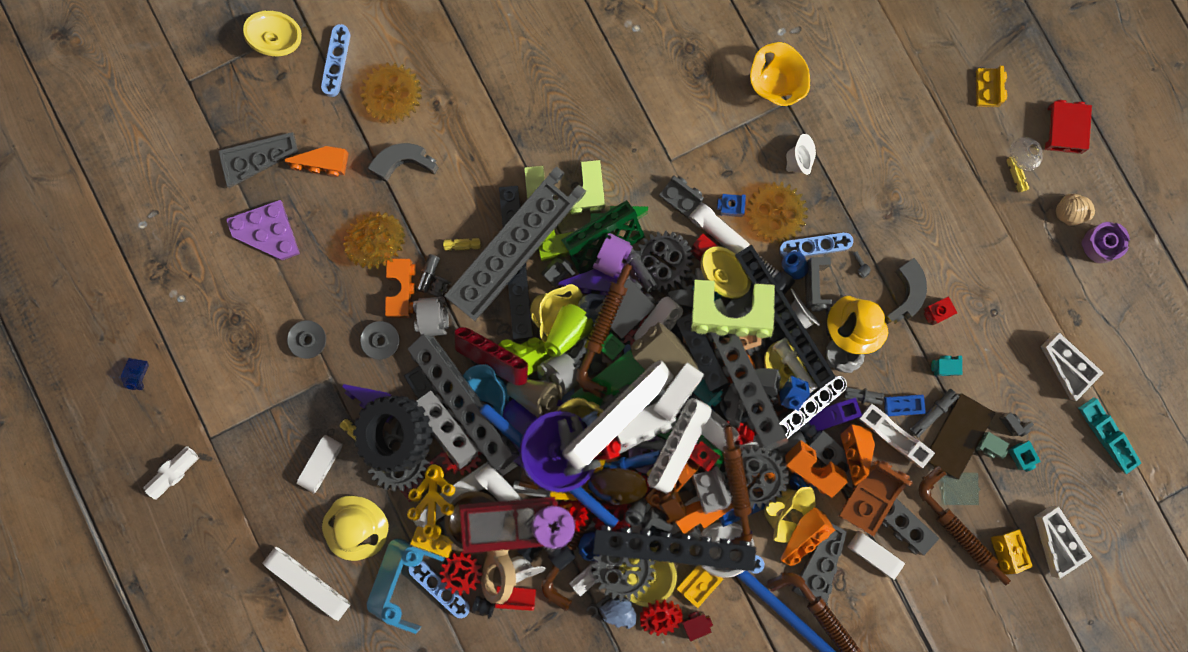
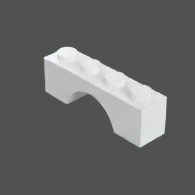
M869 404L863 411L862 416L858 418L860 422L919 468H924L935 454L922 442L901 429L873 404Z

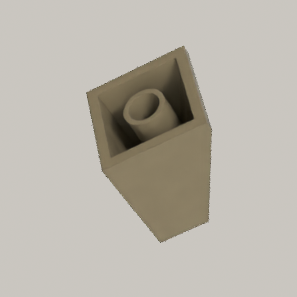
M660 322L650 327L647 333L640 339H637L631 346L633 357L645 370L658 360H662L674 377L663 388L665 391H667L687 363L698 370L688 345Z

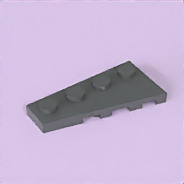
M291 132L220 150L219 155L227 187L231 188L296 154L298 148L294 133Z
M834 524L832 526L835 531L830 534L829 538L823 540L815 547L800 573V576L805 580V584L815 597L821 596L827 605L829 594H831L833 588L834 574H836L838 568V558L841 556L847 532ZM793 586L791 591L806 598L799 588Z

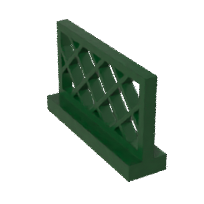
M627 200L561 240L579 274L593 269L602 244L608 237L607 234L615 230L613 235L629 241L631 245L645 237L636 217L637 213ZM631 220L629 225H624L626 222ZM621 229L626 230L624 236H618ZM632 231H638V234L629 237ZM599 240L597 245H591L595 241ZM588 249L594 250L591 256H586ZM582 250L580 255H574L575 253ZM583 260L589 261L587 265L582 268L580 267Z

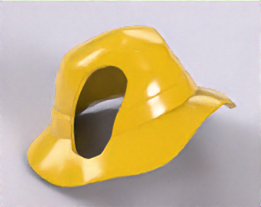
M777 42L765 45L756 53L751 67L750 80L758 95L777 105L788 106L798 102L808 94L810 88L809 69L803 57L793 47L786 43ZM768 52L774 53L773 59L762 71L766 62L765 54ZM788 95L790 96V95H792V96H791L789 99H787V100H783V99L781 98V97H784V96H788Z
M844 296L829 311L827 326L830 336L838 347L849 353L868 354L875 352L884 344L888 336V327L884 322V313L880 306L872 301ZM855 312L857 321L853 333L849 337L839 335L838 329L845 324L850 314Z

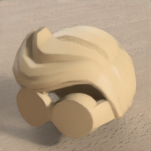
M1079 194L1064 196L1055 210L1057 218L1068 226L1079 225L1089 221L1095 215V208L1090 199Z

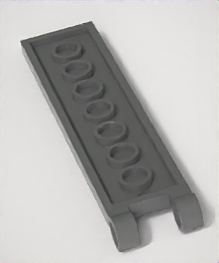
M558 167L551 171L547 178L445 295L448 300L473 321L479 318L587 192L578 185L569 196H566L554 186L564 175V172ZM557 195L559 197L558 200H554L553 196Z

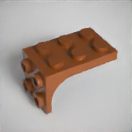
M878 460L871 462L869 475L855 486L838 515L872 537L875 536L901 491L912 484L908 480L909 476L901 471H893L891 469L892 466L883 460L881 462Z

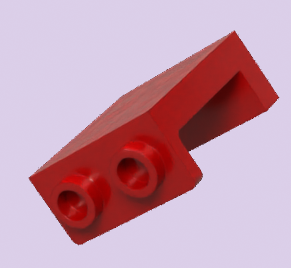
M1055 100L1048 106V110L1051 111L1049 140L1045 143V150L1083 154L1089 150L1092 105H1085V102L1067 103L1066 100Z

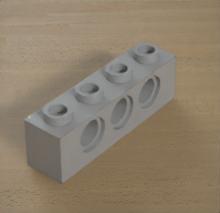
M430 391L416 401L418 406H422L426 410L425 416L429 415L431 420L428 422L429 427H432L433 430L431 434L459 470L478 456L475 441L467 437L462 424L458 425L452 411L444 408L442 405L444 402L438 394L434 395ZM432 411H438L440 412V415L438 417H432L430 416V413ZM444 426L452 428L449 432H444L441 429ZM460 440L464 445L455 447L453 443Z

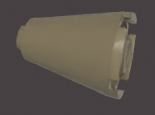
M528 379L524 385H514L508 382L506 387L507 394L537 418L557 411L559 409V406H557L558 399L562 401V388L556 383Z

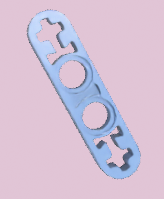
M342 24L336 25L332 30L321 84L322 91L329 97L336 96L340 91L350 41V32ZM341 30H343L345 35L341 36L342 43H339V36L337 33H340ZM337 47L343 49L340 56L333 55V50ZM333 65L339 67V71L336 74L329 72L330 67ZM330 78L333 79L332 84L335 87V89H331V92H329V90L326 88L327 86L329 87L331 84Z
M838 233L789 240L781 244L779 254L783 258L788 254L783 251L786 245L789 248H795L796 243H798V252L802 253L805 257L846 251L853 245V237L848 233ZM842 237L849 241L846 247L841 243L837 244L836 248H834L835 242L841 241ZM828 240L830 248L827 250L823 249L820 242ZM804 242L811 244L812 250L810 252L802 250Z
M424 561L420 563L423 566L421 570L424 573L428 570L430 574L423 581L420 579L423 575L420 572L414 573L415 567H409L410 575L455 617L464 618L469 614L470 604L462 596H459L457 591L452 594L450 601L442 599L441 594L445 590L444 588L447 583H441L442 578ZM429 577H435L438 580V585L435 588L427 585ZM457 597L459 600L456 603L460 606L464 604L466 606L464 608L466 613H457L458 607L455 604L450 607L449 604Z

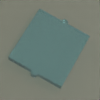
M946 473L944 476V487L942 488L944 491V505H979L980 488L978 487V473H962L959 480Z

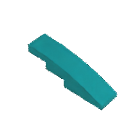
M1093 397L1078 408L1100 443L1124 474H1128L1141 464L1125 433L1119 431L1113 418L1106 414L1097 398Z

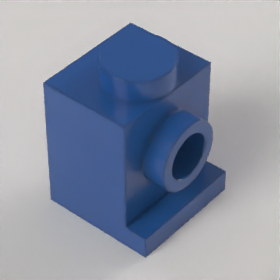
M722 194L721 199L718 198L717 210H720V216L743 217L745 214L746 195ZM729 201L734 202V203H735V206H734V207H730V206L728 205V202H729Z

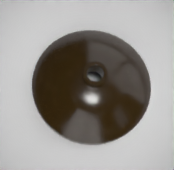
M608 468L592 474L588 480V489L597 499L613 505H625L636 502L647 493V482L636 472L627 469Z
M470 491L459 495L452 501L451 504L454 506V512L449 516L445 515V528L448 537L457 547L462 549L463 545L459 505L497 502L489 494ZM503 511L469 514L471 544L493 543L499 539L504 527ZM476 518L480 519L479 525L475 524Z

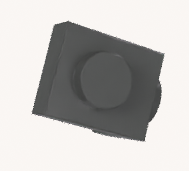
M555 257L541 274L553 287H556L567 274L573 276L575 272L571 269L573 265L564 258L562 260Z

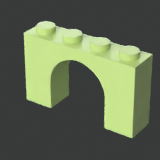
M600 160L581 162L582 188L587 192L569 212L573 215L581 214L582 211L590 210L591 213L601 212V209H605ZM543 166L524 168L527 200L545 180Z
M695 280L691 331H696L699 334H706L707 332L718 335L736 334L740 337L753 335L758 338H767L772 336L774 329L775 285L755 284L752 310L744 317L728 318L722 315L715 307V281Z

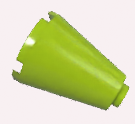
M573 304L561 307L544 344L548 355L552 357L561 356L592 332L593 320L591 318L588 320L583 309Z

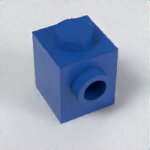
M790 376L779 392L781 405L788 409L799 411L810 395L808 382Z

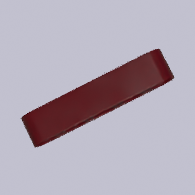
M460 327L455 330L454 348L457 352L479 365L490 366L496 375L514 385H524L527 383L528 362L469 328Z

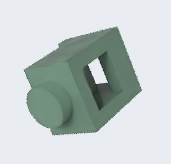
M985 432L975 450H984L983 453L993 459L994 457L1004 459L1008 453L1007 447L1009 443L990 432Z

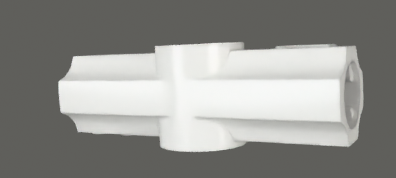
M188 446L183 448L175 458L167 461L159 468L158 474L143 487L145 492L154 500L159 498L170 486L175 485L184 477V472L199 459L198 455Z
M609 556V560L613 563L618 562L620 557ZM597 560L591 562L585 570L569 583L579 596L583 595L595 584L594 580L598 578V575H592L591 564L597 563ZM606 565L607 569L614 567V565Z

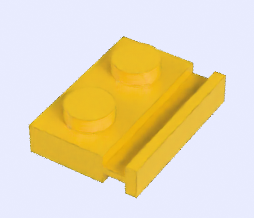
M696 565L676 589L694 606L699 608L724 579L711 575L701 566Z

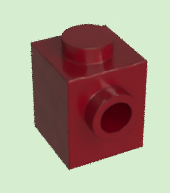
M694 611L688 614L689 618L683 620L682 624L690 642L712 633L710 627L713 624L710 616H705L703 612Z

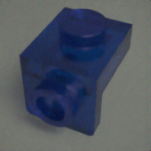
M128 358L120 376L125 388L143 390L142 380L149 366L148 361Z

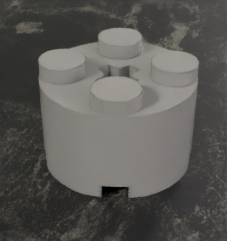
M443 296L419 298L418 301H414L413 308L417 315V320L414 321L416 332L427 336L447 334L445 329L449 328L448 308L443 307V302H446Z
M565 353L559 357L551 356L537 366L538 381L552 382L560 385L562 396H564L578 385L576 378L577 369L573 365L575 361Z

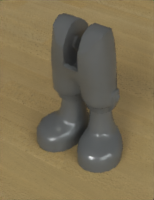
M578 416L570 417L572 433H570L565 419L558 421L561 440L560 449L562 452L584 431ZM592 459L582 468V471L601 467L600 461ZM567 460V467L564 469L565 477L582 472L581 469L576 470Z

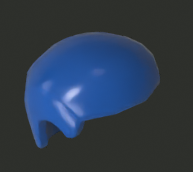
M593 531L585 533L579 541V554L586 561H595L593 556H599L593 554L595 532Z

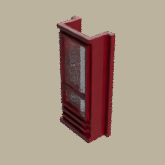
M555 497L459 505L463 544L462 554L543 547L544 545L535 539L531 523L534 515L542 508L548 506L558 507ZM555 521L553 524L549 523L550 532L557 529Z

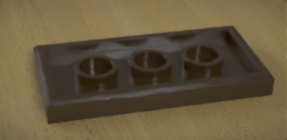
M961 393L930 447L935 454L928 463L935 467L938 465L945 473L959 480L992 421L995 412Z

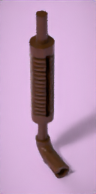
M627 263L624 264L617 283L611 282L609 291H607L608 295H606L607 298H604V305H601V312H598V319H595V326H592V332L589 333L591 336H588L589 339L586 340L584 345L588 349L580 369H577L576 373L577 382L583 391L596 395L601 399L605 397L606 394L602 392L607 393V387L592 381L593 379L588 377L587 370L595 352L600 354L603 348L602 344H604L603 341H606V334H609V327H612V320H615L614 317L618 313V307L621 306L619 303H622L621 300L624 299L622 296H625L628 290L623 287L632 268Z
M725 425L723 430L726 446L722 449L734 514L740 517L742 528L741 535L731 539V543L739 544L740 540L751 542L752 531L749 527L748 515L751 514L752 510L741 449L738 444H734L731 425Z
M937 465L926 477H922L923 480L918 489L920 498L939 515L936 520L940 525L944 526L943 528L946 531H949V534L959 542V545H962V548L967 553H970L969 555L975 559L977 564H980V567L985 572L991 570L1005 586L1008 585L1011 580L997 566L999 561L957 519L958 517L949 508L944 510L931 497L930 491L934 488L933 485L946 475Z
M592 495V497H593L596 501L599 500V499H597L594 495ZM587 509L589 513L586 514L588 520H584L586 525L580 526L579 532L574 531L571 540L566 544L573 553H575L574 551L578 547L580 538L589 528L590 521H593L592 518L595 517L589 509ZM553 564L547 577L543 579L542 592L549 603L552 602L566 612L572 600L558 593V590L553 587V580L559 571Z
M782 572L779 576L767 581L768 588L774 586L770 589L772 592L787 585H794L796 588H799L809 601L807 608L831 640H833L839 651L862 652L822 597H815L800 575Z

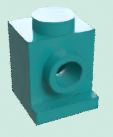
M940 356V359L932 360L931 369L934 371V376L963 375L962 356H955L953 359L952 356Z
M1022 441L1008 448V453H1010L1018 470L1031 471L1036 468L1035 464L1041 462L1030 441ZM1021 454H1024V456H1025L1024 461L1022 460V458H1021V456H1020Z

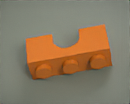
M387 259L386 278L401 283V291L398 295L386 297L385 316L387 318H411V313H414V302H411L412 294H415V283H412V275H415V264H412L410 259Z
M802 440L785 455L786 467L792 473L796 472L806 483L816 486L822 494H827L832 498L848 483L846 472L831 461L823 468L813 467L817 461L816 450Z

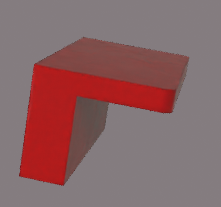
M497 586V593H499L501 586ZM513 587L509 599L503 602V604L495 603L494 608L534 611L536 589Z

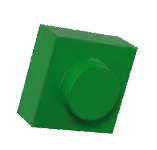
M611 333L606 338V341H603L604 344H602L603 348L601 351L613 361L625 348V345Z

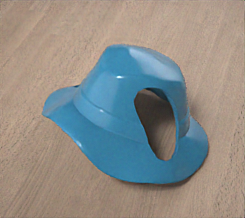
M476 365L469 368L463 377L480 400L492 405L493 409L503 417V409L510 401L506 382L497 377L494 370L488 365ZM463 398L460 401L461 406L464 403ZM474 413L471 416L472 421L475 419Z

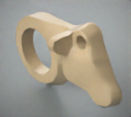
M504 517L503 531L496 542L511 540V535L515 529L513 517ZM508 550L487 551L481 577L483 594L490 603L503 604L511 596L513 586H516L515 568L508 555ZM496 566L501 573L502 584L499 593L496 592L493 584V574Z

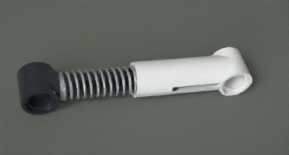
M702 202L689 215V219L697 227L704 229L722 246L735 254L750 245L718 218L710 207ZM761 259L785 295L793 286L795 280L785 271H778L775 267L772 268V265L769 266V263H766L767 261Z
M486 464L475 475L478 482L485 489L489 490L498 501L523 500L502 477L499 470L491 468L489 464ZM532 508L517 510L519 513L518 524H525V527L531 533L534 511ZM508 510L507 512L513 517L514 510ZM566 544L559 548L544 546L549 553V559L560 571L576 558L575 554Z

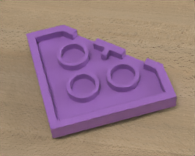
M281 200L226 219L232 237L280 260L300 254Z

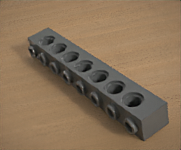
M721 298L714 301L716 309L722 315L730 318ZM707 332L710 343L715 342L717 348L714 351L718 360L723 359L725 365L722 368L726 377L731 376L733 383L730 386L734 394H739L741 398L738 403L742 411H747L750 417L746 419L750 429H755L758 434L755 439L759 448L764 447L765 451L768 452L788 443L785 432L739 336L736 334L718 335ZM723 338L730 339L726 344L720 343ZM733 354L738 356L735 361L728 360L729 356ZM739 372L746 373L744 378L739 379L736 377ZM747 389H753V390H754V394H753V395H751V396H746V395H744V393H745V391H746ZM757 406L763 408L762 412L759 414H755L752 412L753 409ZM764 424L772 426L768 432L761 431V427Z
M422 334L408 348L412 360L419 364L423 375L433 383V389L441 394L444 404L451 408L455 419L462 423L466 434L473 438L476 448L488 459L487 463L495 470H504L520 456L519 451L509 438L480 414V408L484 405L435 337ZM462 398L464 401L463 406L460 404ZM473 413L475 415L474 421L471 419ZM484 428L486 430L485 437L482 434ZM495 443H496V445H497V451H496V452L494 451V445H495Z
M821 431V435L811 445L809 443L808 445L816 450L817 460L822 464L821 468L825 467L830 461L835 465H838L839 462L845 464L848 481L845 486L851 491L849 493L851 494L855 486L851 482L852 476L845 451L827 433ZM826 448L831 451V457L828 460L822 454ZM897 498L882 522L884 527H890L894 531L893 535L902 542L904 540L909 545L907 548L915 555L924 556L940 539ZM900 515L903 519L902 525L897 526L895 524V519L897 516ZM913 529L917 531V537L914 540L910 538V532Z

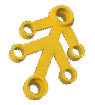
M436 464L427 468L425 479L417 489L410 490L408 494L409 499L418 502L422 498L424 491L429 487V492L418 506L410 508L407 513L409 519L417 521L421 517V513L428 506L427 525L423 528V534L425 538L432 541L437 540L441 535V528L435 525L436 503L441 507L440 510L443 514L449 516L454 512V506L437 492V484L446 496H452L455 492V487L443 478V470Z

